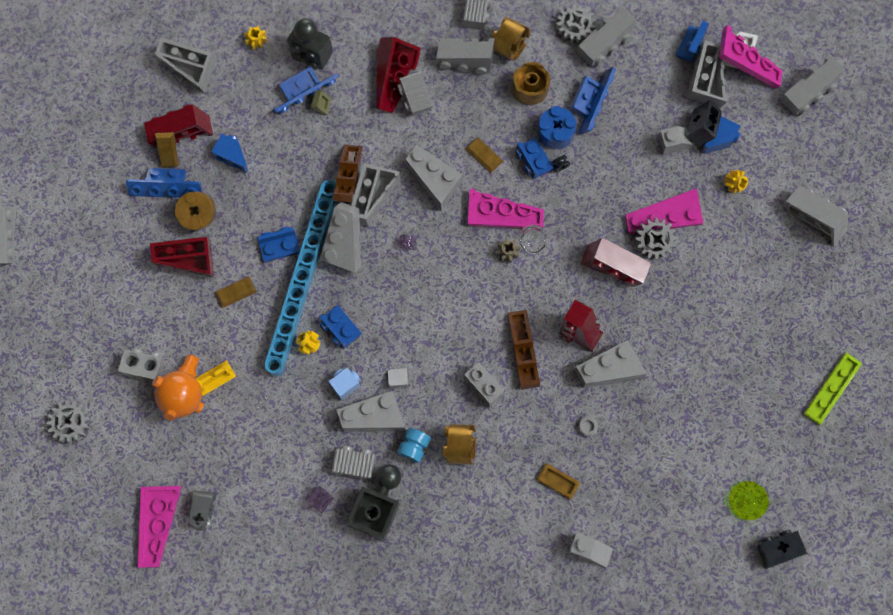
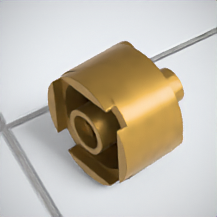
M505 17L499 30L494 31L491 37L494 38V51L513 61V58L515 60L518 59L527 46L524 42L526 37L530 38L531 29L511 18Z
M527 62L516 69L513 76L512 89L518 101L527 105H535L543 102L547 97L550 86V74L543 65L537 62Z
M204 192L186 193L176 203L175 216L179 223L187 229L198 230L205 228L216 217L215 202L211 196ZM193 207H199L198 212L200 213L194 214Z
M450 424V426H445L447 445L443 447V457H446V461L449 464H474L472 459L475 460L476 438L472 437V432H476L475 425Z

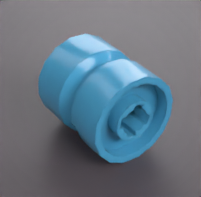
M408 427L404 436L406 442H401L397 454L404 458L409 456L411 457L410 461L420 463L424 455L422 449L427 448L431 437L417 429Z

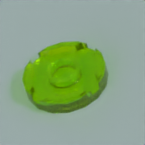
M743 481L736 484L731 490L729 506L738 518L745 521H754L762 517L767 511L769 496L766 490L756 482Z

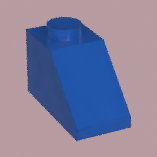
M721 116L716 138L705 144L702 153L707 154L729 148L732 142L736 143L741 135L738 132L741 125Z
M221 134L212 150L213 157L247 173L248 167L238 139L230 134L228 136Z

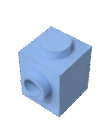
M346 368L345 370L340 369L333 375L334 378L328 381L339 398L343 400L360 387L358 381L361 379L354 370L350 372Z

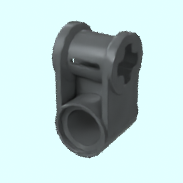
M194 491L189 522L197 530L203 531L210 526L215 506L213 501H216L215 493ZM200 517H202L204 520L200 521L198 524L196 522V519H200Z

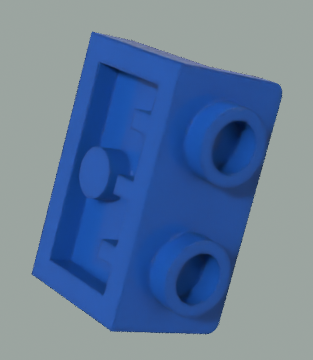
M702 21L700 27L691 25L688 27L676 52V57L690 63L693 62L708 29V22Z
M536 137L523 144L521 142L517 143L515 153L519 160L524 161V169L528 176L532 175L533 179H536L554 169Z
M283 227L277 232H265L257 237L264 263L300 253L294 227Z
M338 305L323 316L321 314L319 316L321 321L319 325L325 332L330 331L333 335L331 339L338 347L341 345L345 349L362 335L360 330Z

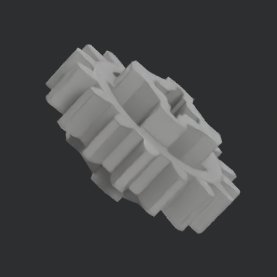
M573 4L572 9L566 6L565 11L561 10L560 16L557 17L556 29H559L558 34H564V40L570 38V43L573 40H576L577 44L580 42V39L584 41L595 30L596 19H593L594 14L588 13L589 8L583 10L582 5L576 8L575 4Z
M654 217L653 222L650 219H646V225L640 224L642 230H636L640 234L635 237V240L640 241L636 246L638 248L642 247L640 252L642 254L647 252V257L649 258L652 254H654L655 259H658L659 254L662 257H666L665 252L671 253L670 247L676 246L673 243V240L677 239V236L673 235L676 229H670L672 224L670 222L665 224V219L663 218L660 222L657 217ZM653 226H661L658 229H651ZM645 233H646V234H647V240H646L645 243H644V235H645ZM651 233L657 235L661 243L655 241ZM668 234V241L666 243L665 236ZM654 247H661L659 250H651Z
M66 400L65 405L58 403V409L52 408L54 414H48V417L51 418V421L47 422V425L51 426L48 431L51 434L54 433L53 438L59 439L62 443L66 439L70 444H72L73 439L80 441L79 436H86L84 430L90 429L87 423L92 420L86 417L90 412L84 410L85 406L79 405L77 401L71 404L69 400ZM67 419H70V425L66 422ZM68 431H75L74 433L67 434Z

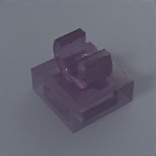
M321 486L318 488L313 487L315 492L311 497L306 496L307 502L320 513H323L334 497Z

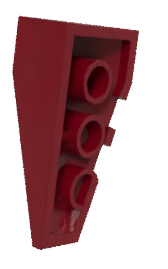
M396 37L380 38L376 55L377 109L388 113L394 112L402 96L399 93L397 84H400V78L408 76L410 70L415 71L420 56V47Z

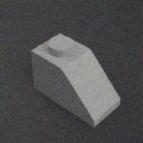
M678 126L661 130L658 136L663 155L698 146L686 136L688 128Z
M576 533L568 554L607 568L613 548L594 538Z

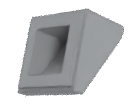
M407 368L387 370L389 389L409 387Z

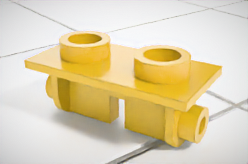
M226 360L196 379L201 386L202 396L232 380L236 375Z

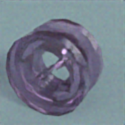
M400 235L401 241L398 242V246L413 250V244L416 243V239L409 235Z

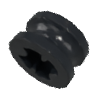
M562 155L552 162V165L556 166V172L568 168L571 164L570 161H567L566 155Z

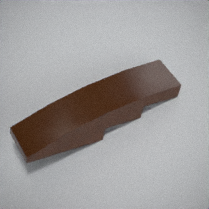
M344 145L336 177V187L333 194L334 201H353L363 146Z
M527 310L508 312L521 390L540 387Z

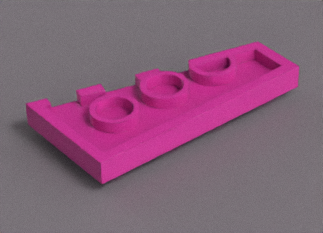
M729 25L723 27L719 58L775 89L780 87L782 70L768 58H762L754 46L749 47L744 43L745 39L741 35L736 36L731 32L732 28Z
M470 188L468 226L543 230V209L523 203L511 202V200L505 198H497L488 193L476 192V190Z
M697 188L626 214L628 234L638 233L636 230H642L640 224L646 225V219H650L653 222L654 217H657L659 222L662 218L665 219V224L670 222L672 224L670 229L703 225ZM653 226L651 229H658L661 226Z
M181 486L141 487L138 568H160L181 493Z

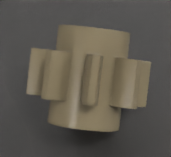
M505 238L503 244L498 243V247L501 250L497 251V255H502V262L507 259L512 263L513 257L519 258L517 251L520 250V246L515 245V239L508 241ZM509 248L512 249V251H509L508 253L505 252V249H506V250H508Z

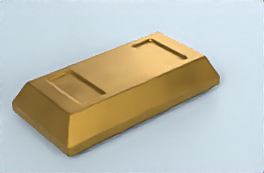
M174 132L155 133L160 166H179Z
M479 137L465 148L490 173L504 162Z
M250 276L215 291L222 308L257 293Z
M548 463L545 464L537 478L539 482L570 500L581 482Z

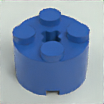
M553 106L541 115L538 126V136L541 143L550 149L567 147L573 141L575 135L576 119L570 111L559 106Z

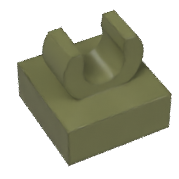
M316 90L315 94L310 97L313 100L312 105H308V107L322 115H328L332 98L322 90Z

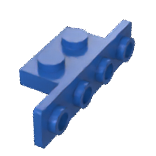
M310 66L280 83L279 87L288 101L272 109L273 112L281 114L289 109L288 105L292 103L297 105L304 101V96L310 93L313 96L316 90H320L321 86L326 85L328 87L336 82L335 78L339 77L338 74H333L319 82Z
M614 67L604 71L599 83L589 76L583 77L570 109L585 117L578 133L584 134L594 128L596 116L602 109L601 104L607 97L609 85L615 78L614 73L616 69Z
M149 168L145 180H126L129 196L180 198L189 192H202L201 182L185 181L186 170Z

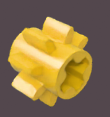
M259 26L249 27L248 33H244L245 38H247L245 40L246 45L251 44L253 50L256 47L262 49L263 42L267 43L266 31H261Z
M731 170L725 176L724 183L725 186L729 187V192L741 193V190L747 187L748 179L746 176H743L744 171Z
M309 330L301 332L296 339V344L299 345L297 350L308 355L310 352L315 353L320 346V341L317 340L319 335Z

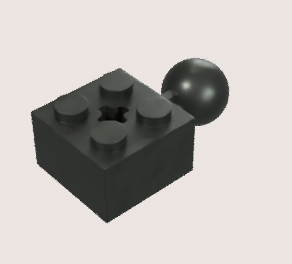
M303 18L296 22L287 38L292 57L297 61L303 60L307 62L313 69L320 68L323 70L333 54L330 36L318 31L317 25L311 19Z
M386 464L379 468L376 474V481L379 485L376 492L363 486L361 487L346 522L348 527L382 541L386 540L400 505L399 501L388 497L389 491L395 489L401 482V472L396 466ZM376 510L378 516L371 518L368 513Z

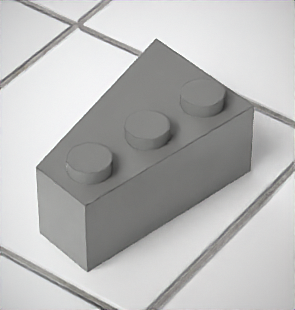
M621 4L617 7L618 11L611 19L607 17L604 20L606 24L598 31L595 29L578 46L577 54L591 68L596 64L597 66L601 65L608 54L613 55L619 49V45L628 43L632 38L636 19Z
M160 38L155 52L158 59L205 93L217 61L215 56L204 50Z
M462 38L440 39L436 66L446 70L456 68L460 72L475 71L479 75L490 74L494 54V38H489L488 42H478V38H472V42H462Z
M831 54L825 57V61L821 66H815L811 70V74L799 80L783 95L781 102L795 117L799 113L805 114L811 108L810 105L813 102L815 104L819 103L824 98L823 94L826 92L830 94L837 88L838 85L836 83L845 69Z
M363 163L351 206L359 208L360 225L369 226L400 182V172Z
M799 185L787 199L786 210L805 225L809 223L816 228L817 231L815 233L819 236L824 234L831 240L830 244L833 247L848 231V212L843 207L830 203L827 198L814 194L809 188H803Z
M343 202L334 208L320 258L322 261L355 273L361 268L359 208Z

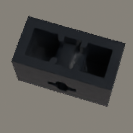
M711 101L694 108L686 136L697 146L715 139L722 111Z
M789 529L779 533V538L773 539L770 536L760 540L762 544L758 545L757 548L766 569L808 554L798 530L791 532ZM784 545L785 549L778 551L777 547Z

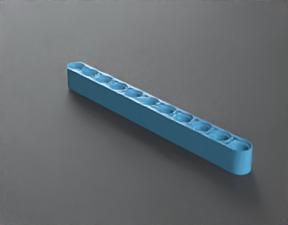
M332 180L324 181L320 187L265 361V368L273 377H278L284 372L337 201L333 200L334 192L326 193L328 189L335 190L336 183ZM324 205L329 206L325 211L320 210ZM319 222L324 224L321 228L315 227ZM312 240H318L316 245L309 244ZM306 257L313 258V260L309 263L304 262V259ZM300 275H307L305 280H298ZM295 292L302 293L299 298H293ZM292 309L296 310V314H295V315H293V316H288V315H287V313H288L289 310H292ZM285 327L291 328L288 334H282V329ZM279 345L285 346L282 352H276V348ZM272 364H280L277 370H270Z

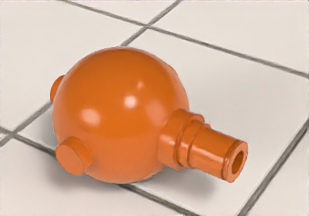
M187 355L183 365L177 371L170 372L163 377L158 375L152 382V386L155 387V403L159 410L164 413L163 416L167 420L172 421L175 418H184L193 412L199 413L204 407V403L201 402L202 389L196 379V367L199 359L194 355Z

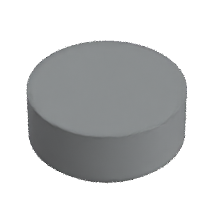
M592 417L582 418L578 424L579 432L586 437L593 436L598 430L597 421Z

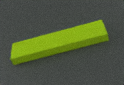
M846 352L803 415L820 426L863 363Z

